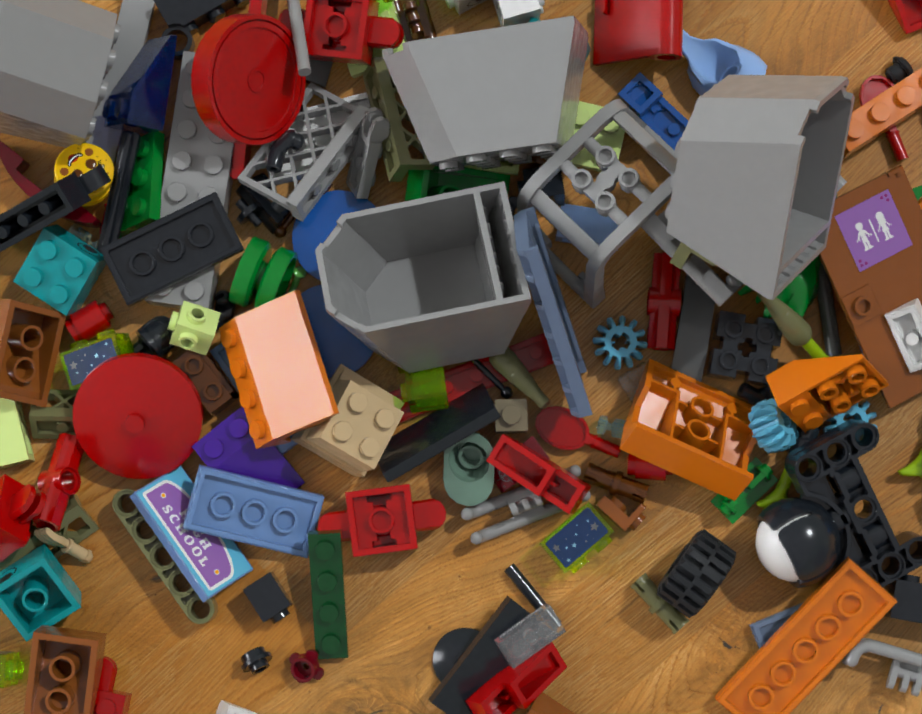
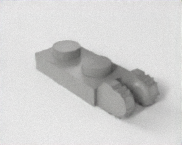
M375 106L367 108L368 110L365 111L346 179V184L356 199H368L370 188L375 184L377 161L382 156V141L389 136L391 124L387 118L383 117L381 109Z

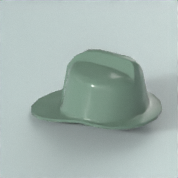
M473 433L444 450L443 481L445 490L451 499L464 506H475L484 502L491 494L494 485L495 467L486 461L493 447L479 433Z

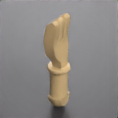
M48 527L34 530V535L41 542L50 546L61 547L63 553H68L80 562L89 563L93 560L92 551L78 545L71 538L66 539Z

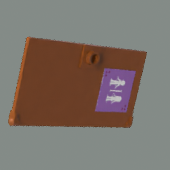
M899 165L835 198L827 245L819 254L820 260L838 297L840 306L865 358L889 383V386L880 390L888 408H892L922 392V369L912 373L909 372L884 316L893 309L916 298L919 299L922 305V210L903 166Z

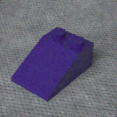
M242 406L191 446L208 467L297 489L305 483L276 446L256 449L254 440L249 433V424Z

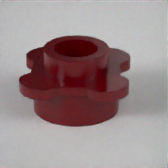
M309 649L306 653L299 654L295 652L290 656L291 674L299 683L308 682L312 678L320 680L324 676V670L318 662L319 654L315 650ZM304 664H308L309 669H307Z

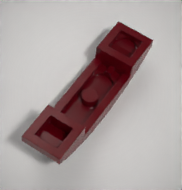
M0 140V159L15 183L29 197L42 191L23 175L30 164ZM82 206L62 217V219L85 227L99 228L101 226V222Z

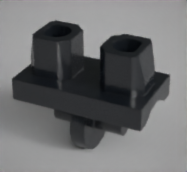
M261 173L252 179L258 182L269 178L264 173ZM243 184L236 190V193L241 198L235 204L241 210L237 217V221L241 225L250 221L257 228L263 223L274 234V231L281 226L285 217L290 213L288 209L275 202L271 203L268 198Z

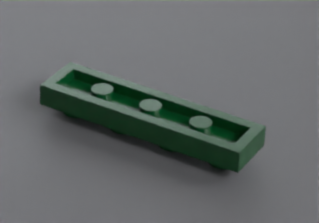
M341 530L309 531L308 544L315 651L319 654L318 659L348 658Z

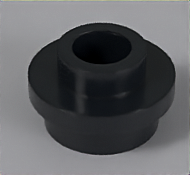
M263 646L254 648L241 657L243 663L241 668L243 672L251 671L252 675L258 674L270 666L268 662L272 659V655L270 652H266Z

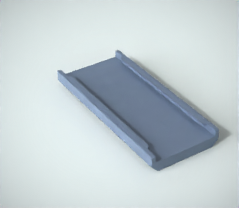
M530 207L520 210L513 216L516 250L571 415L578 418L593 415L581 374L587 372L535 209Z

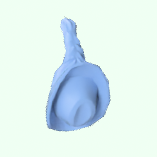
M683 30L682 54L689 64L687 73L692 87L699 95L706 93L714 84L719 83L728 75L766 74L767 65L752 51L717 38L699 39L690 36Z

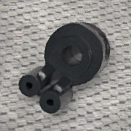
M156 316L136 331L138 341L123 354L147 353L162 358L175 347V345L169 344L173 332L167 329L170 318Z

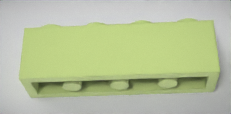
M0 398V470L35 461L21 402Z

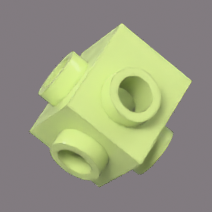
M183 301L180 311L172 312L167 327L168 330L173 331L169 344L206 356L214 339L221 313L198 304Z

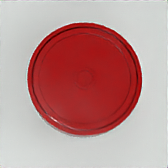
M234 14L216 22L200 41L194 56L191 72L193 100L197 112L206 127L214 135L227 142L263 145L279 138L295 121L304 99L306 76L298 74L292 32L279 20L262 14Z

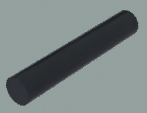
M514 563L504 571L551 629H554L562 622Z

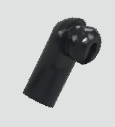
M286 130L274 141L270 147L266 169L273 173H280L285 153L289 148L298 151L304 142L303 135L296 133L295 130Z
M227 290L218 291L214 297L216 301L215 311L221 313L216 331L234 318L236 304L229 301L230 292Z
M744 382L737 390V396L754 406L764 399H774L769 386L756 389Z

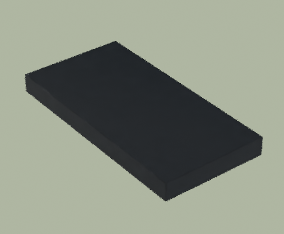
M216 192L99 248L128 307L245 251Z
M480 384L391 437L378 462L387 482L395 480L501 417L484 384Z
M507 596L428 700L446 714H473L466 700L474 692L517 659L548 641L551 642L557 634Z

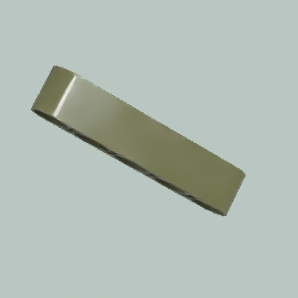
M123 489L118 491L112 500L114 512L186 616L196 624L212 621L218 613V604L215 598L212 597L206 601L210 606V612L207 617L200 618L195 614V604L201 600L192 586L186 592L180 591L177 588V577L183 573L174 560L166 566L159 562L158 553L164 546L155 533L149 539L141 536L140 527L146 520L137 507L130 513L125 512L122 508L123 499L128 495H132L135 490Z

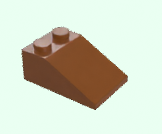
M0 299V398L46 408L66 319L64 314L11 299Z
M41 625L36 629L32 637L24 714H93L103 667L107 633Z

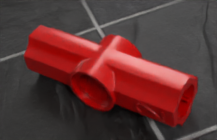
M664 252L654 253L652 281L647 296V315H649L646 342L647 349L674 351L676 322L681 308V289H679L681 269L671 264L672 258Z
M69 433L59 434L49 468L41 472L38 477V489L47 496L42 512L32 519V525L39 529L48 527L53 532L59 531L70 495L77 493L80 489L81 477L78 469L84 450L76 435Z

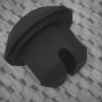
M895 56L893 57V65L886 69L885 75L893 84H897L911 75L913 69L906 59Z

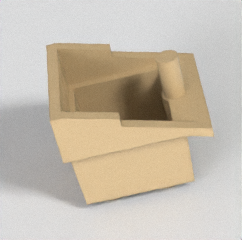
M339 364L329 380L339 413L318 426L296 432L291 440L352 476L365 477L367 471L375 470L404 414L400 409L405 402L346 366Z

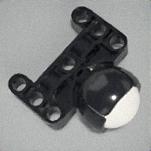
M859 419L848 420L796 448L787 455L784 464L785 470L800 497L783 498L772 502L757 516L759 523L755 539L756 552L762 565L773 576L789 581L796 588H805L821 581L833 568L835 570L849 557L884 587L922 566V536L912 531H905L896 536L894 535L858 460V457L871 451L879 442V432L873 424ZM863 428L864 437L860 442H856L855 434L857 430ZM832 443H835L836 452L832 457L828 458L827 449ZM807 458L809 462L808 468L804 473H800L799 464L803 459ZM863 500L862 511L855 514L854 508L856 503ZM917 541V550L910 555V546ZM886 557H890L889 566L882 570L883 560Z

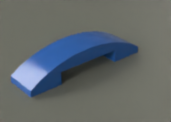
M639 72L618 93V96L640 119L675 150L688 120L663 98V93Z

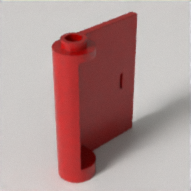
M595 0L593 65L599 66L643 58L657 61H676L682 59L683 0Z

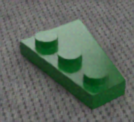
M153 130L140 139L119 238L160 219L164 133Z

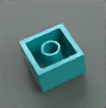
M58 224L42 229L13 282L65 316H68L81 309L104 269L106 261L98 250Z
M45 543L0 571V608L26 642L32 639L33 632L41 625L53 626L81 608L82 592Z

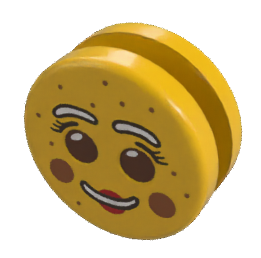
M89 143L73 144L65 148L55 161L54 183L73 172L76 173L77 177H80L102 164L111 181L88 194L91 201L82 206H92L100 203L109 195L114 178V165L110 156L102 148Z

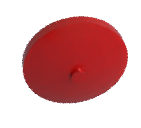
M126 353L105 360L86 376L76 394L72 417L75 434L81 447L97 465L121 477L150 479L173 471L191 455L194 450L191 446L198 442L202 431L203 407L195 385L178 366L156 355Z

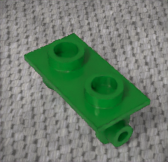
M757 457L748 464L747 469L748 472L754 474V479L735 501L720 494H717L710 501L732 524L778 481L773 475V470L767 464H763Z

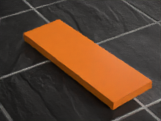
M847 557L715 695V700L731 714H790L898 601L851 558Z

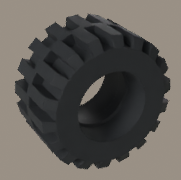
M705 529L697 532L658 585L657 595L686 617L690 618L696 615L713 596L735 562L736 552Z

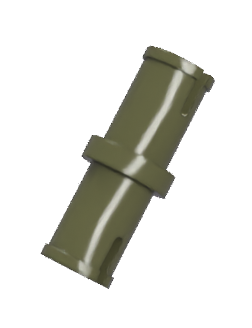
M646 573L630 586L648 604L651 614L656 613L672 630L673 634H676L689 622V619L657 595L658 587Z

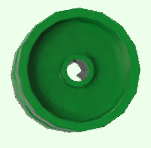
M256 236L253 237L237 267L229 293V301L239 306L247 307L255 298L256 308L285 295L297 262V252L280 247L271 257V243Z

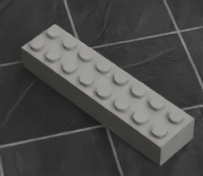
M183 51L161 192L160 218L214 192L218 194L227 215L229 211L233 179L230 175L234 143L224 141L214 135L203 123L197 112L191 88V72L196 52ZM221 262L145 299V301L150 305L180 309L183 301H187L214 310V297L216 295Z

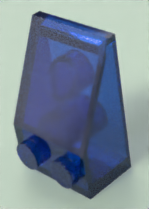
M167 35L147 40L104 103V127L132 131L139 134L163 131L177 42L176 35Z

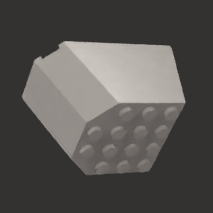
M0 0V133L64 148L73 144L81 145L86 143L90 136L92 137L97 120L96 117H93V114L97 110L98 105L100 106L101 101L104 100L108 87V82L103 81V79H105L106 74L108 75L109 70L112 69L116 56V50H112L114 43L116 44L121 27V25L116 24L118 14L79 0Z
M575 16L402 43L403 50L396 53L393 52V48L382 50L383 59L430 164L438 166L440 170H445V172L464 170V166L477 165L478 168L482 167V169H493L501 167L500 161H509L513 165L527 164L532 162V157L541 156V158L548 160L574 135L588 45V32Z
M728 75L719 83L714 84L706 93L700 95L696 100L693 113L682 137L677 142L674 150V157L677 158L676 169L670 179L672 196L665 211V217L668 219L666 232L765 298L774 300L826 248L855 100L854 94L846 90L849 84L848 78L843 76Z
M505 181L342 214L336 221V227L324 243H320L315 249L326 312L373 352L408 373L504 354L531 303L528 282L516 250L514 221Z

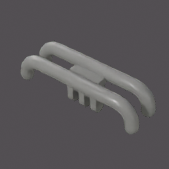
M572 465L565 469L576 477H579L581 474V468L578 465ZM520 486L485 500L478 505L462 509L461 517L464 520H471L507 505L509 506L512 518L471 534V542L477 545L563 510L551 502L543 505L540 496H537L524 486ZM588 491V493H587V495L585 496V498L583 499L582 503H584V502H586V501H588V500L590 499V497H591L590 491Z
M863 638L842 659L843 664L855 667L861 655L867 652L891 658L893 660L886 681V688L893 689L898 677L901 678L898 691L906 693L909 681H912L911 695L918 697L922 687V654L877 640Z

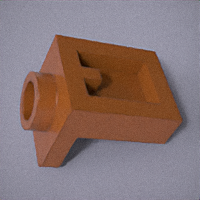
M603 496L595 505L622 531H626L628 527L634 531L646 518L642 513L646 509L644 504L640 503L627 516L624 513L627 507L615 496H612L610 499Z

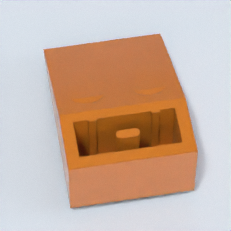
M862 354L793 360L765 376L777 406L804 432L818 428L826 420L848 411L853 405L866 398L875 396L880 390L889 386L888 381Z

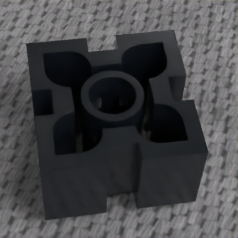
M720 310L716 315L712 338L713 340H719L720 345L719 349L714 348L710 352L706 377L732 381L736 378V374L745 375L744 382L762 387L769 386L765 376L775 371L778 359L770 358L771 350H776L780 347L782 332L773 319L758 317L754 324L745 323V314ZM744 342H747L749 347L752 348V352L747 354L746 357L742 356L741 350H738V346Z

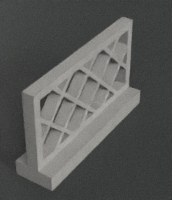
M311 82L305 89L302 106L294 121L305 120L307 130L298 133L302 134L304 139L309 138L310 150L293 153L292 148H289L288 155H285L283 164L290 162L292 174L274 178V173L269 171L270 179L256 182L250 177L256 170L266 168L270 147L274 141L263 144L238 176L239 183L288 209L293 217L303 222L353 156L358 130L361 127L365 111L368 110L367 107L359 104L357 107ZM313 95L324 99L325 107L307 110V103ZM344 110L351 114L345 122L336 124L332 122L331 113ZM327 114L328 126L311 129L309 118ZM331 134L332 140L327 146L314 147L313 137ZM312 157L313 165L310 169L296 173L294 161ZM294 182L295 188L288 198L277 193L276 185Z

